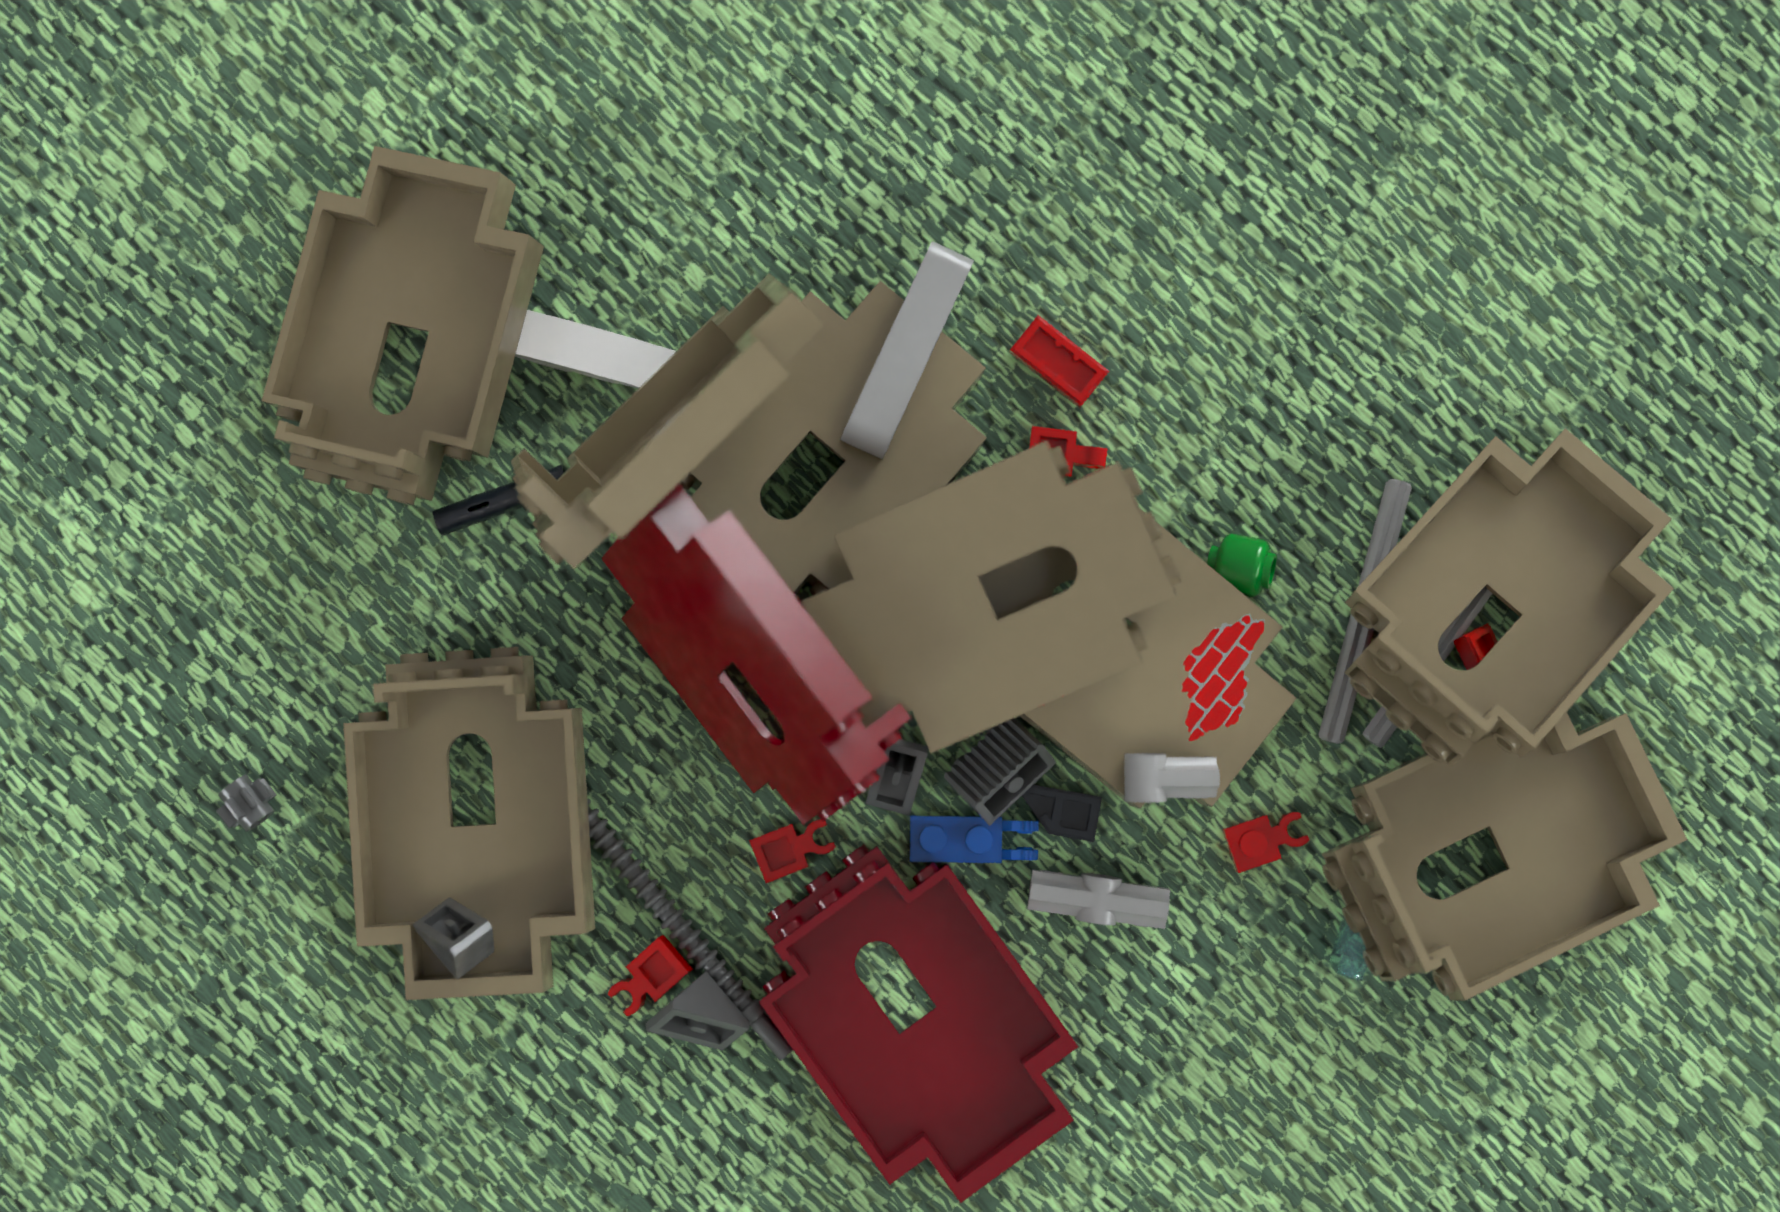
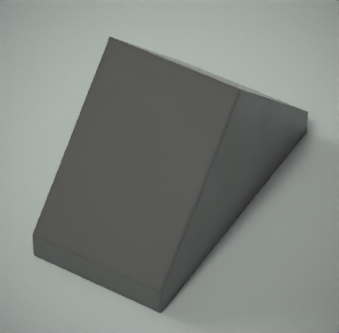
M900 739L886 749L884 753L889 760L875 770L880 779L870 786L865 804L910 816L929 751L928 746Z
M450 897L412 924L418 935L457 980L494 952L493 928L489 921Z
M707 971L646 1022V1031L721 1051L749 1030L748 1020Z

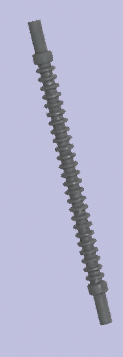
M588 798L590 838L592 837L595 841L593 848L597 849L600 847L603 850L601 857L603 859H611L610 868L614 869L617 867L620 870L619 879L627 878L629 881L627 888L631 889L634 887L637 890L635 898L645 899L644 908L648 909L651 907L654 910L652 918H660L663 921L661 929H670L671 934L669 938H677L680 942L678 949H687L688 954L686 958L688 960L694 958L697 962L695 969L702 968L704 971H707L745 1016L749 1026L752 1027L779 1061H781L793 1049L764 1014L766 1011L759 1003V999L752 1000L750 997L752 991L750 989L746 991L742 989L743 980L739 979L736 981L733 978L734 969H725L726 960L722 959L719 961L716 958L718 950H710L707 947L709 940L705 939L702 941L699 934L701 930H693L690 927L692 919H683L682 914L684 910H676L674 908L675 899H666L665 894L667 890H659L657 888L658 879L651 880L648 877L650 870H642L639 865L642 860H634L631 857L633 849H624L622 845L625 840H617L615 838L616 829H607L606 824L608 820H600L598 818L599 809L592 810L589 807L591 800Z

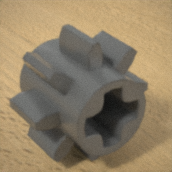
M245 774L230 783L218 794L225 805L217 809L216 812L228 828H235L240 824L248 832L263 823L275 812L268 802L276 797L277 794L264 778H258L252 782L248 775Z

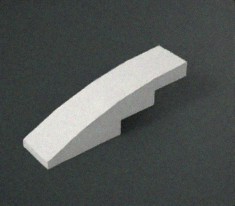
M527 310L515 357L558 370L576 372L614 384L620 383L638 389L676 351L592 326Z

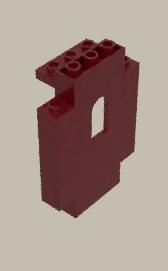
M678 483L622 539L618 537L601 558L634 601V604L621 619L751 791L755 793L768 783L772 790L776 789L803 825L816 815L824 822L880 779L875 770L889 760L884 751L902 738L897 729L910 720L911 717L899 703L865 728L860 721L863 716L858 709L872 698L759 548L730 511L709 523ZM733 662L780 723L784 732V741L776 738L766 728L724 671Z
M863 844L842 859L847 866L844 870L833 878L827 871L805 886L809 895L794 905L791 899L788 898L767 914L772 922L766 925L764 929L775 943L773 948L783 962L787 960L795 973L789 977L785 970H783L765 983L762 988L767 994L760 998L759 1003L889 1185L928 1157L958 1201L962 1203L1074 1121L1042 1073L1079 1046L947 863L938 868L935 862H932L912 877L916 885L909 890L879 847L875 846L869 851L866 845ZM881 941L890 944L898 952L936 1005L933 1010L900 1034L858 977L855 970L857 953L864 945L870 942Z

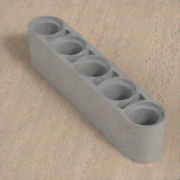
M934 241L931 242L840 438L841 441L883 460L974 262L973 259Z

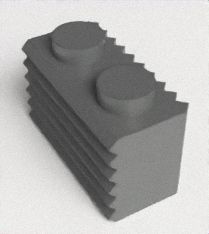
M1015 718L991 727L985 734L984 740H979L978 745L972 747L971 752L959 757L954 762L951 771L945 772L944 778L956 793L990 826L1057 762L1038 739Z

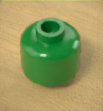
M1228 534L1223 538L1220 547L1212 545L1207 564L1245 596L1255 597L1262 592L1263 588L1270 589L1275 575L1277 554L1271 553L1269 543L1264 539L1239 534Z

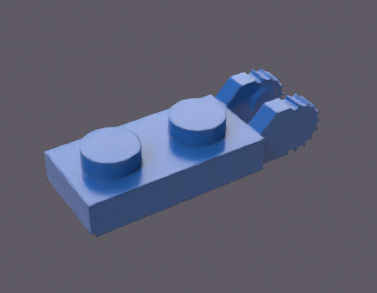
M910 816V862L1002 863V860H1038V850L1032 847L1002 849V831L1032 834L1034 831H1039V821L1002 820V817H999L989 826L978 816Z

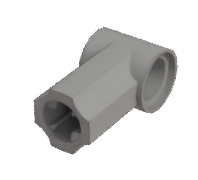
M1163 753L1124 754L1125 802L1154 803L1167 802V798H1207L1217 796V790L1220 786V771L1216 757H1166V754Z

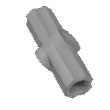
M1032 869L1027 910L1075 916L1076 920L1100 925H1116V922L1141 927L1165 929L1170 904V889L1122 882L1121 878L1108 875L1081 873V876L1062 872Z

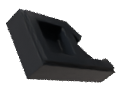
M1032 785L1022 795L1048 834L1094 842L1102 797L1039 785Z

